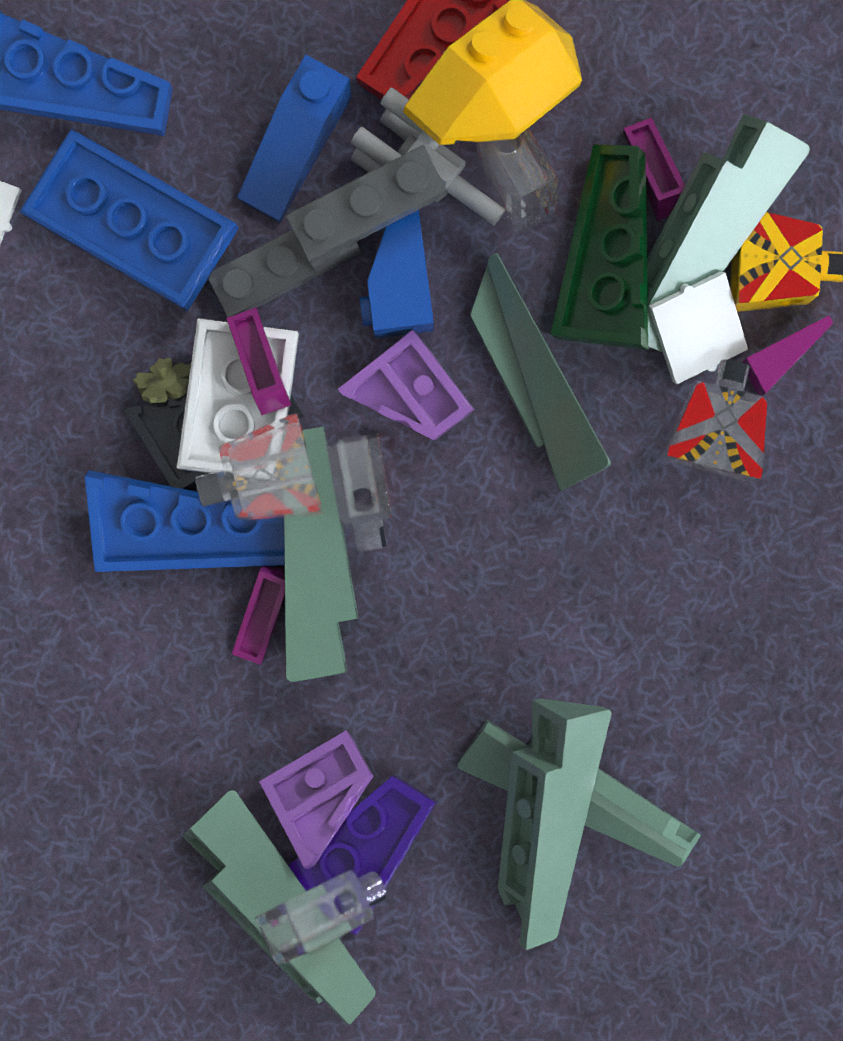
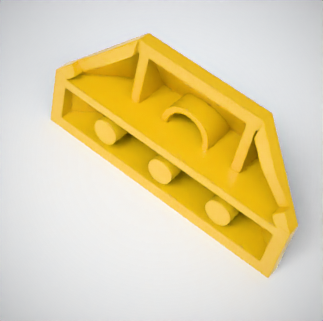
M510 0L447 48L409 99L403 113L439 145L455 144L456 140L484 142L515 139L580 86L582 77L572 36L536 5L526 0Z

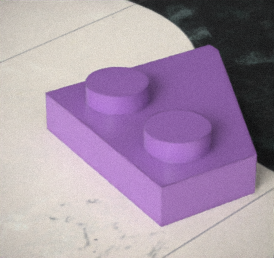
M414 330L338 388L343 396L353 399L394 421H398L432 440H437L475 410Z
M347 730L259 781L303 867L306 869L313 867L317 863L374 777Z

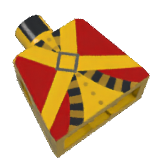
M766 212L731 260L730 290L737 312L809 304L819 296L820 281L843 282V252L822 251L823 229L819 224Z

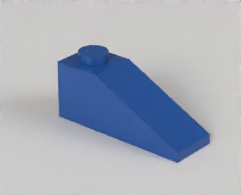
M305 54L279 100L237 196L239 201L281 223L352 99L350 79Z
M419 210L386 226L367 280L369 296L359 297L363 327L373 325L375 339L407 335L412 330L416 331V333L433 331L434 321Z

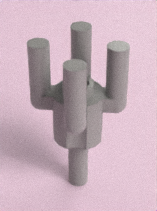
M391 87L381 101V105L386 110L380 118V123L404 139L405 142L397 152L364 127H360L351 140V144L356 147L351 160L369 173L424 144L447 189V193L495 226L506 209L459 176L466 162L445 146L436 143L407 117L403 110L409 99Z

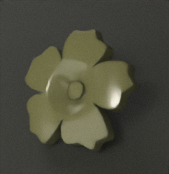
M159 358L156 364L150 366L151 373H137V377L133 381L139 389L143 401L161 403L166 402L168 396L171 399H178L186 394L191 363L184 364L180 362L173 366L171 358Z

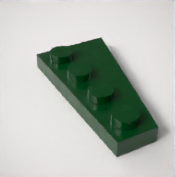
M593 144L551 330V335L558 340L649 350L646 153L639 146Z

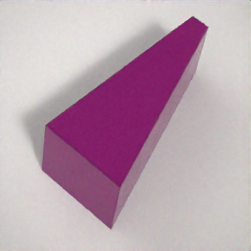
M649 118L623 128V133L628 146H639L646 153V193L655 217L659 221L670 216L685 188V184L653 119Z
M257 308L226 318L252 396L261 415L263 416L291 406Z
M830 316L799 330L742 361V363L747 364L746 374L759 397L766 394L833 325Z
M262 566L259 570L232 655L259 665L262 664L285 603V566Z

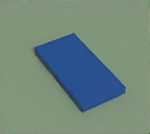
M73 129L67 134L19 211L28 219L187 312L239 229L235 222Z

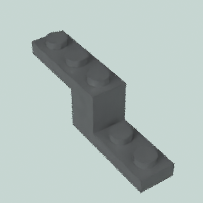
M423 144L287 214L286 217L293 230L213 270L208 279L227 317L258 308L361 255L362 253L357 241L446 196L447 189Z

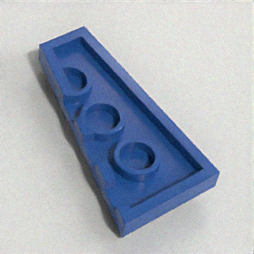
M0 11V110L165 136L173 91L169 81L112 57L110 59L89 51L84 45L70 39L68 41L44 32L37 25L25 20H16L2 14Z
M90 470L85 475L95 572L285 565L284 518L245 520L241 515L252 504L251 502L224 497L223 499L204 503L201 492Z

